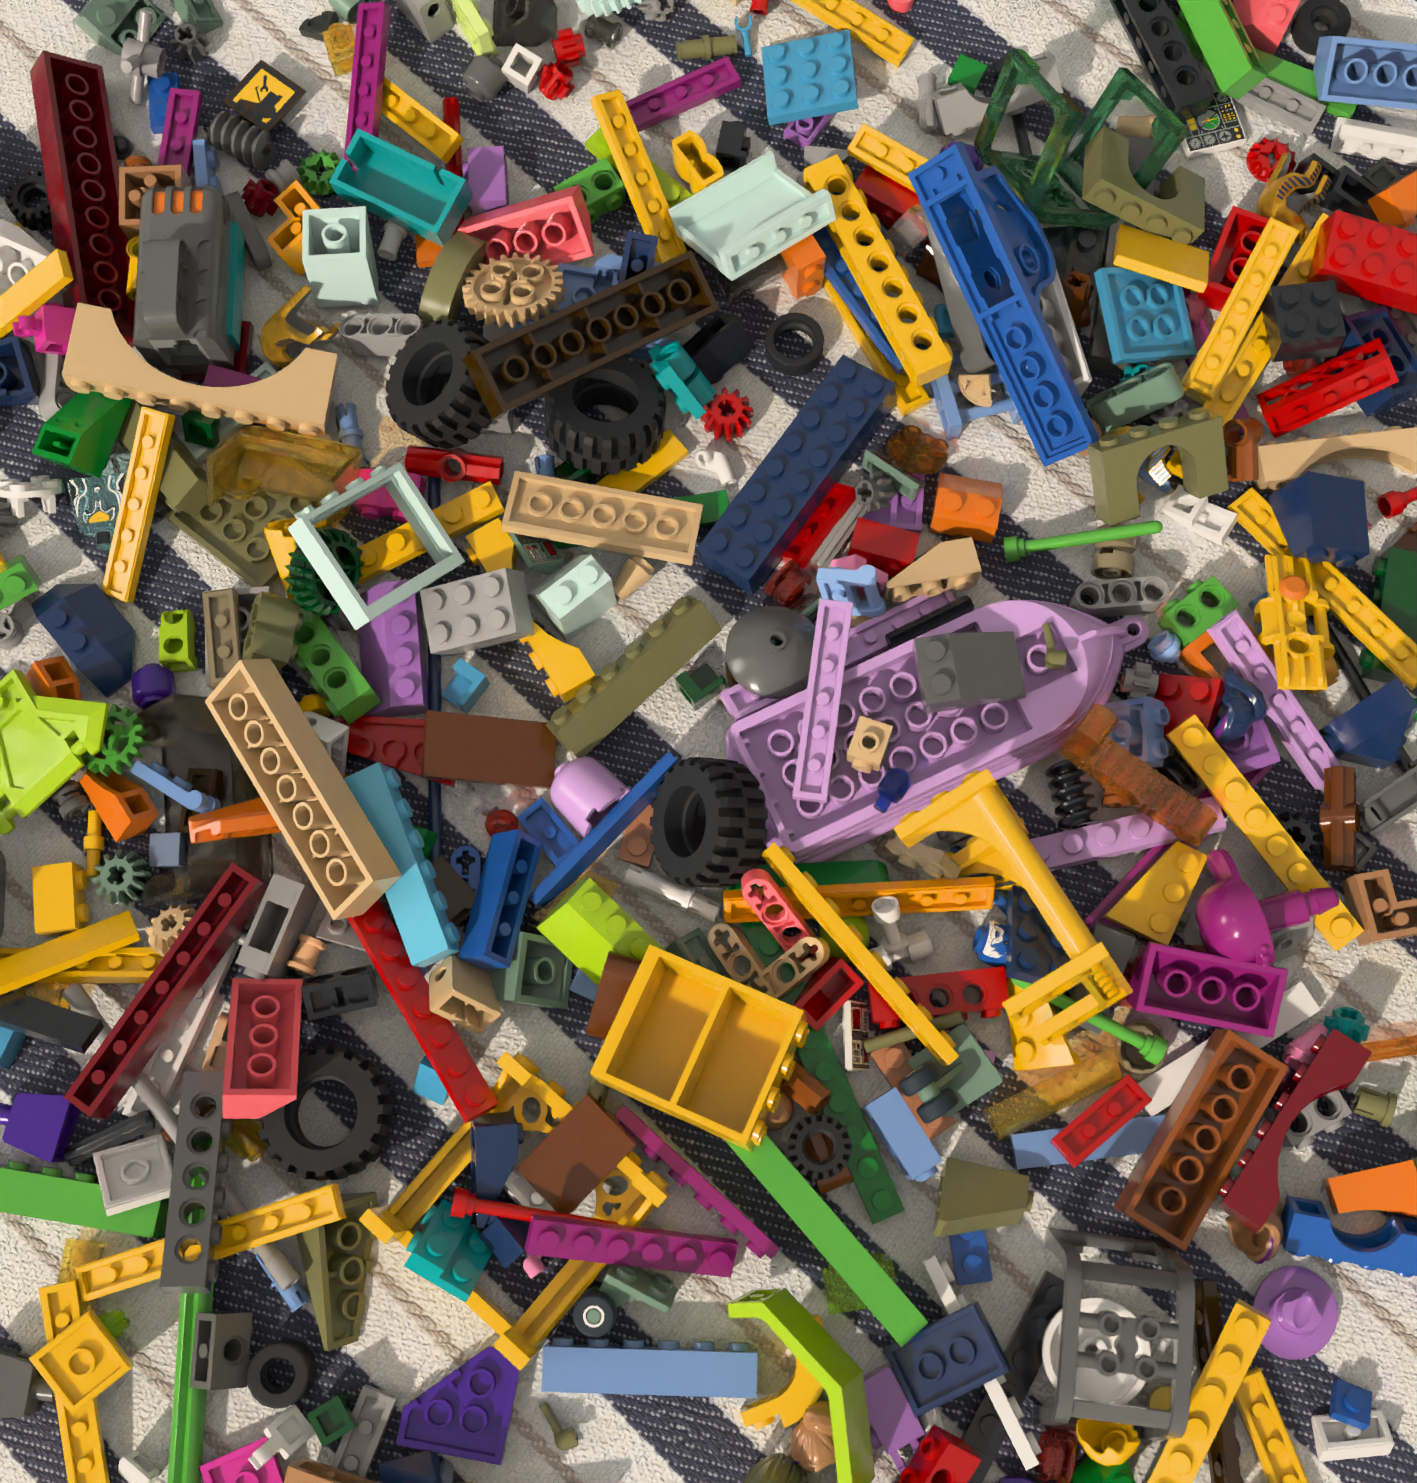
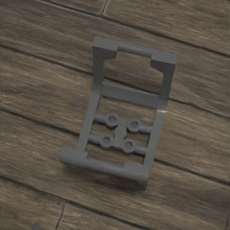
M1047 1227L1045 1247L1057 1257L1064 1269L1058 1379L1054 1405L1033 1404L1032 1425L1076 1431L1077 1421L1079 1418L1134 1425V1430L1138 1431V1438L1141 1440L1161 1441L1182 1438L1186 1431L1190 1409L1195 1319V1282L1191 1266L1166 1242ZM1083 1246L1126 1251L1130 1259L1154 1263L1161 1266L1164 1270L1081 1260L1080 1253H1083ZM1082 1280L1176 1291L1175 1323L1159 1322L1154 1317L1148 1315H1139L1136 1318L1122 1317L1110 1310H1102L1098 1314L1080 1312ZM1079 1327L1096 1329L1101 1334L1109 1337L1117 1336L1114 1341L1116 1354L1107 1349H1100L1096 1353L1078 1351ZM1136 1336L1144 1341H1154L1159 1337L1174 1339L1173 1363L1155 1361L1152 1357L1145 1354H1137L1135 1356L1139 1348ZM1076 1368L1095 1369L1104 1376H1114L1117 1373L1131 1374L1143 1381H1152L1156 1377L1172 1379L1170 1411L1074 1399Z

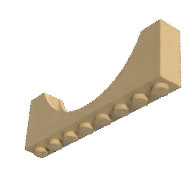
M77 303L62 377L66 385L78 393L88 394L90 391L103 393L104 396L114 400H122L123 397L136 399L138 403L146 406H155L157 403L167 405L170 409L178 412H188V410L199 411L204 416L218 419L221 416L234 418L236 422L241 424L262 423L273 430L283 431L285 428L298 430L304 436L316 437L317 434L324 436L326 434L338 371V354L305 348L288 366L263 380L233 387L195 385L164 374L136 354L120 333L111 309Z

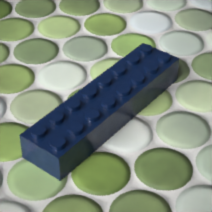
M842 355L697 547L702 565L754 596L782 558L784 551L787 550L833 485L839 481L897 403L895 383L851 358Z

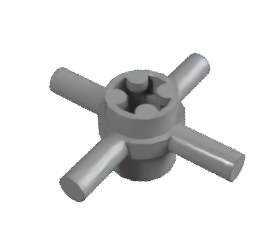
M140 10L137 40L127 38L121 54V70L124 73H132L129 101L135 104L142 103L145 75L160 79L166 65V50L161 48L158 43H150L149 41L153 13L148 10Z

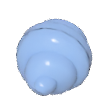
M1168 630L1157 634L1149 642L1148 649L1151 651L1150 656L1154 660L1170 664L1180 661L1181 641L1176 634H1171Z

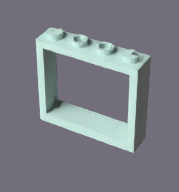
M400 462L388 469L385 465L379 466L369 473L371 478L365 482L362 477L357 478L345 486L347 492L341 495L337 491L330 493L320 500L322 505L316 509L312 505L307 506L294 515L297 521L287 528L355 630L465 562ZM385 486L432 557L435 565L367 606L314 528V525Z

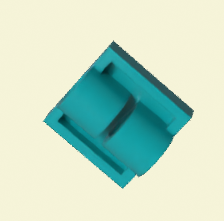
M673 341L662 348L659 344L651 348L648 352L653 362L649 365L662 387L666 391H670L680 410L684 414L690 412L696 420L707 413L703 406L714 397L715 389L701 370L696 367V364L678 341Z

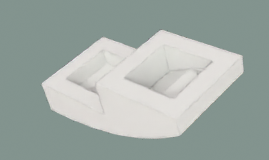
M1178 485L1163 509L1166 515L1182 526L1220 545H1223L1238 521L1236 513L1209 503L1208 497L1199 499L1185 492L1182 485Z

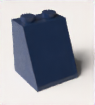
M1307 471L1269 496L1271 508L1294 557L1306 558L1307 561L1312 563L1324 561L1335 563L1337 567H1350L1355 565L1356 561L1370 554L1364 481Z

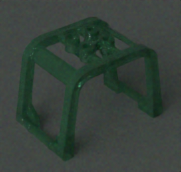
M1011 49L1007 54L974 140V151L985 165L990 167L997 166L1008 180L1007 183L1024 204L1026 203L1040 223L1087 228H1105L1116 223L1121 218L1082 199L1084 167L1077 159L1120 100H1131L1135 95L1157 116L1152 123L1155 147L1133 176L1144 190L1186 138L1189 129L1128 68L1119 67L1095 106L1071 138L1084 112L1067 94L1059 93L1039 73L1041 67L1024 50ZM1031 84L1046 99L1049 105L1053 107L1055 123L1041 156L992 150V142L1016 86ZM1054 173H1058L1091 210L1081 209L1074 202L1075 196L1065 189Z

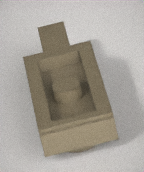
M883 835L877 848L874 849V852L880 858L889 863L898 860L902 865L912 870L920 867L926 873L938 879L944 875L956 880L961 871V867L944 851L920 843H916L908 848L898 836L892 838Z

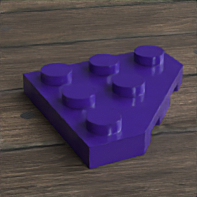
M488 1346L403 1407L396 1445L501 1465L503 1463L520 1370L494 1346Z

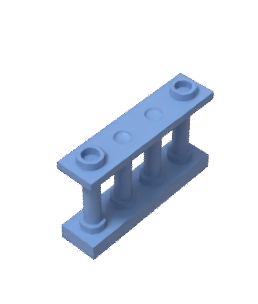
M918 344L921 350L928 349L926 345ZM953 351L951 365L961 363L959 351ZM994 365L996 371L985 374H990L991 385L1000 383L1005 399L992 402L991 407L974 406L966 409L957 407L954 397L957 396V393H961L958 381L949 379L947 374L929 382L947 441L960 437L962 427L966 424V421L1009 411L1012 423L1017 424L1020 422V414L997 365Z

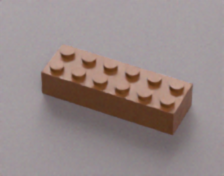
M1215 1029L1113 1208L1170 1245L1186 1251L1289 1067L1231 1030Z

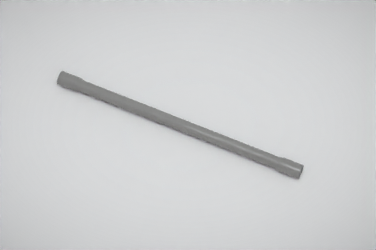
M74 983L63 991L62 996L73 1011L102 1021L104 1028L96 1038L102 1044L112 1028L97 1010L96 1004L81 984ZM142 1070L132 1084V1087L175 1143L178 1116ZM197 1143L195 1150L203 1152V1149ZM198 1174L200 1178L203 1180V1182L206 1184L209 1179V1174ZM222 1176L221 1187L226 1188L224 1210L230 1217L247 1212L248 1209ZM273 1242L253 1248L264 1262L265 1268L283 1291L292 1287L301 1278Z

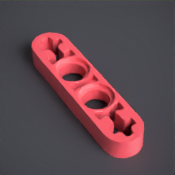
M752 869L742 876L741 888L744 899L785 952L805 937H817L768 872L762 869ZM756 883L758 886H763L764 896L761 897V892L755 886L751 887V885ZM773 904L784 907L778 914H769L765 911L768 906ZM789 927H797L801 930L799 934L793 937L783 934V931ZM808 945V947L810 948L809 954L814 955L809 956L807 954L804 958L797 959L801 963L808 958L817 959L815 953L818 950V947Z

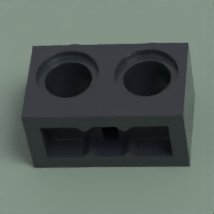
M372 964L306 978L301 987L308 1021L377 1006L379 998Z

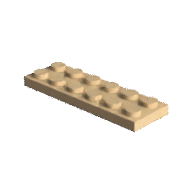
M515 470L501 526L504 532L692 566L703 504Z

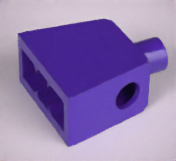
M17 1093L13 1105L0 1103V1125L6 1126L2 1140L45 1161L64 1162V1150L70 1145L80 1109L63 1098L64 1095Z

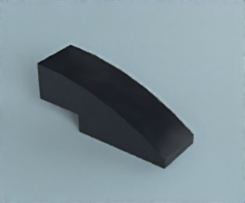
M1315 153L1299 162L1295 173L1304 175L1312 160L1319 162L1322 169L1313 186L1310 188H1299L1295 192L1300 195L1315 192L1322 176L1327 175L1332 182L1325 200L1318 203L1319 206L1333 212L1341 209L1343 212L1379 222L1367 201L1381 192L1379 189L1346 165L1337 170Z

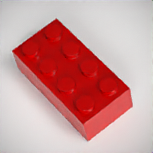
M1336 210L1320 225L1307 283L1334 280L1338 292L1417 315V233Z

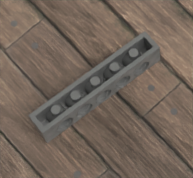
M183 1071L159 1286L165 1294L210 1293L211 1282H217L219 1261L214 1260L215 1245H221L222 1223H217L218 1211L219 1209H224L226 1201V1188L221 1187L222 1173H228L229 1152H224L225 1140L226 1138H231L233 1120L223 1119L222 1094L224 1071ZM205 1105H216L214 1113L210 1116H199L200 1110ZM209 1138L213 1140L208 1150L203 1152L195 1150L197 1143L202 1139ZM201 1173L209 1174V1179L205 1185L192 1187V1181L195 1176ZM196 1209L205 1210V1216L200 1222L196 1224L188 1223V1217L192 1211ZM190 1246H202L198 1258L192 1261L184 1260L185 1251Z

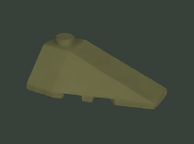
M377 1193L341 1194L346 1214L345 1219L296 1234L325 1351H331L351 1344L359 1339L366 1302L363 1290L366 1274L371 1273L373 1261L369 1260L373 1239H377L359 1221V1218L368 1208L378 1207Z

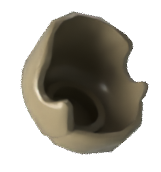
M1135 1019L1125 1025L1144 1036L1146 1034L1151 1036L1157 1034L1164 1038L1161 1026L1148 1019ZM1117 1037L1115 1038V1054L1123 1068L1137 1075L1151 1074L1163 1065L1168 1047L1162 1060L1157 1065H1154L1142 1058L1143 1054L1138 1052L1137 1047Z

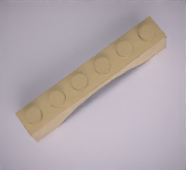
M1417 425L1413 428L1405 429L1402 426H1392L1383 431L1372 433L1371 430L1366 429L1347 436L1333 433L1325 435L1321 439L1309 440L1308 437L1293 439L1289 443L1278 444L1277 441L1264 442L1258 446V480H1254L1255 490L1258 493L1278 491L1307 471L1325 463L1342 459L1381 461L1398 467L1411 475L1417 474Z

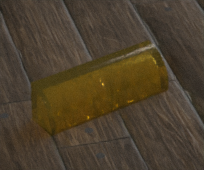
M1105 1049L1082 1060L1080 1065H1071L982 1109L997 1141H1000L1119 1082L1122 1079L1120 1067L1112 1049Z

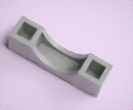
M1048 50L1019 61L1014 81L1005 91L996 96H976L970 93L961 82L933 92L932 96L941 129L945 135L957 136L967 132L968 127L979 123L981 126L991 124L1000 115L1006 113L1015 115L1025 111L1028 105L1034 103L1042 105L1052 102L1056 99V95L1063 93L1055 56Z

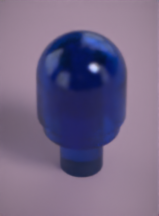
M897 767L886 772L878 785L877 792L880 796L873 805L876 810L885 813L891 803L897 804L899 800L903 799L911 785V778L906 770Z

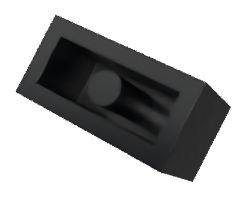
M720 312L682 347L712 385L719 382L732 366L741 362L746 357V354L754 348V345L738 317Z

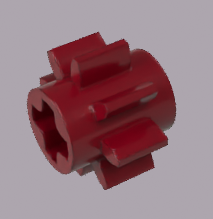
M260 178L257 183L251 179L243 188L244 193L241 198L245 200L244 203L248 212L256 217H263L266 212L273 216L279 208L274 201L279 194L278 188L271 181Z

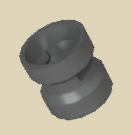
M68 779L50 796L53 802L59 804V813L64 821L78 819L86 815L94 807L88 795L82 791L83 787L79 781Z

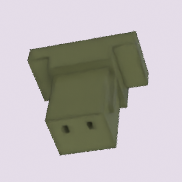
M1183 911L1175 930L1183 933L1191 914Z

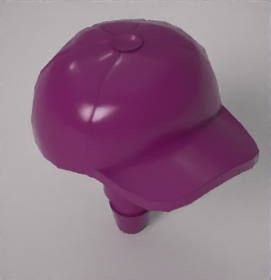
M1221 848L1211 851L1208 855L1207 864L1215 884L1207 888L1197 898L1195 918L1207 953L1230 958L1238 963L1254 962L1263 965L1264 968H1268L1274 965L1275 959L1270 933L1310 921V916L1322 915L1338 906L1339 899L1335 889L1327 887L1311 888L1309 891L1302 893L1299 889L1257 900L1252 890L1240 877L1229 852Z

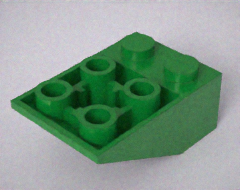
M90 391L88 394L78 393L43 424L32 454L62 468L100 478L107 466L108 457L113 445L119 437L121 425L131 407L132 399L123 397L122 400H114L104 396L103 393Z

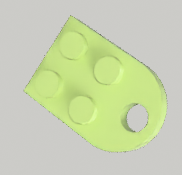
M446 0L455 21L474 53L486 57L490 54L498 55L496 45L491 38L494 36L493 29L487 18L482 19L480 17V9L476 0Z

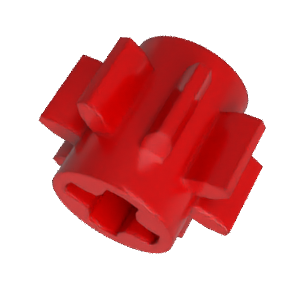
M571 27L558 30L559 38L551 40L556 61L564 62L568 68L580 66L579 58L586 56L581 33L573 35Z
M556 61L554 64L552 62L548 65L544 64L537 73V76L541 79L538 88L550 100L556 101L558 98L560 100L563 97L568 98L575 88L571 83L573 73L562 62Z

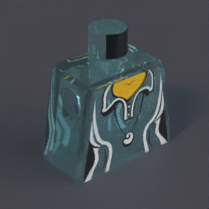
M127 472L101 475L100 478L86 477L67 480L76 524L84 534L89 537H95L97 549L110 550Z

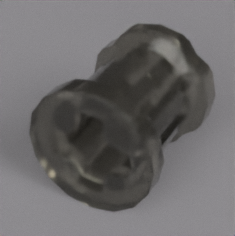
M592 14L586 23L584 34L589 39L594 37L606 43V47L613 50L621 39L623 25L619 22L614 24L602 18L601 15L595 17V14Z

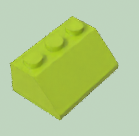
M590 877L581 878L536 927L539 932L598 987L609 951L643 960L649 945L662 949V946Z

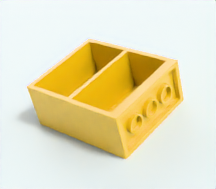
M649 945L590 1074L599 1083L751 1152L754 1145L760 1146L768 1129V1126L765 1125V1119L768 1112L775 1113L782 1097V1093H779L781 1082L783 1079L787 1081L790 1079L796 1065L794 1052L797 1047L803 1048L810 1029L807 1028L808 1023L803 1010L653 945Z

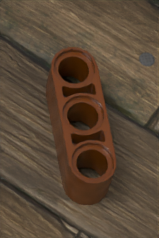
M609 951L585 1034L606 1039L642 960Z

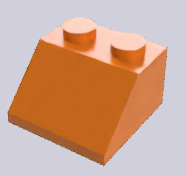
M940 472L929 532L950 536L965 535L972 537L976 541L992 543L998 527L1002 504V484Z

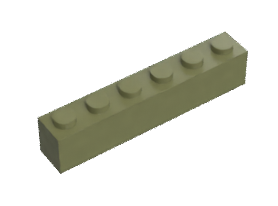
M689 595L680 598L672 605L671 611L662 619L654 621L648 627L647 633L638 641H633L627 645L623 654L615 662L604 666L599 676L591 684L581 687L577 691L575 698L568 705L557 709L552 714L551 720L546 724L547 728L575 758L584 757L712 640L722 628L702 601Z

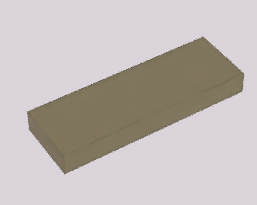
M235 588L202 592L210 686L213 689L220 684L237 662L243 659L238 591Z

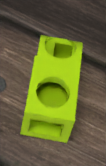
M190 609L163 611L161 614L159 662L173 673L198 671V659L195 656L194 644L195 621Z

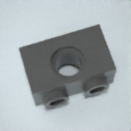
M196 1312L190 1376L191 1388L220 1390L247 1387L250 1341L253 1333L252 1312Z

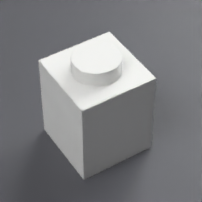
M516 43L501 71L507 77L509 83L529 94L538 77L537 73L543 66V59Z

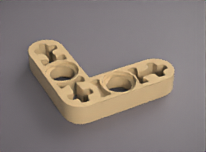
M719 923L714 925L708 934V943L732 980L759 992V987H767L768 991L765 994L778 1000L784 998L821 968L830 956V947L823 938L818 936L805 937L766 968L736 925ZM721 932H729L730 936L727 938L729 944H721L720 940L723 938ZM808 945L817 946L818 950L815 953L817 959L808 958L802 963L797 959L804 958L810 952ZM739 947L741 948L740 950H737V951H735V952H734L733 949H732V948H739ZM741 956H746L751 963L750 971L746 975L741 974L737 969V961ZM785 963L791 964L795 970V976L789 983L784 981L780 975L781 967ZM755 978L754 981L756 983H747L748 980Z

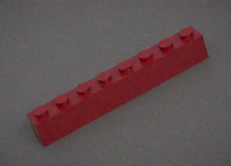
M231 862L63 1098L89 1117L109 1118L259 907L268 884L246 869Z

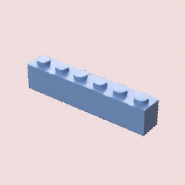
M553 1337L552 1343H546L543 1346L541 1392L757 1398L758 1352L757 1349H750V1343L729 1342V1348H715V1342L694 1341V1347H680V1341L659 1340L658 1346H644L643 1339H623V1345H609L608 1338H588V1344H574L573 1337Z

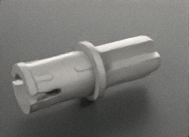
M923 73L917 78L918 99L916 100V108L919 110V129L924 134L935 132L937 129V111L932 93L936 92L937 77L933 73Z

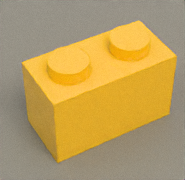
M74 862L32 867L35 933L52 937L66 935L86 927L87 922L90 921L91 913L85 899V890L89 887V878L86 876L84 867Z

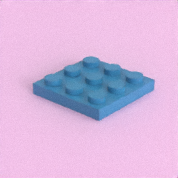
M849 30L761 47L769 126L859 109Z
M1122 267L1100 268L1094 272L1113 364L1189 359L1197 355L1184 292L1181 286Z

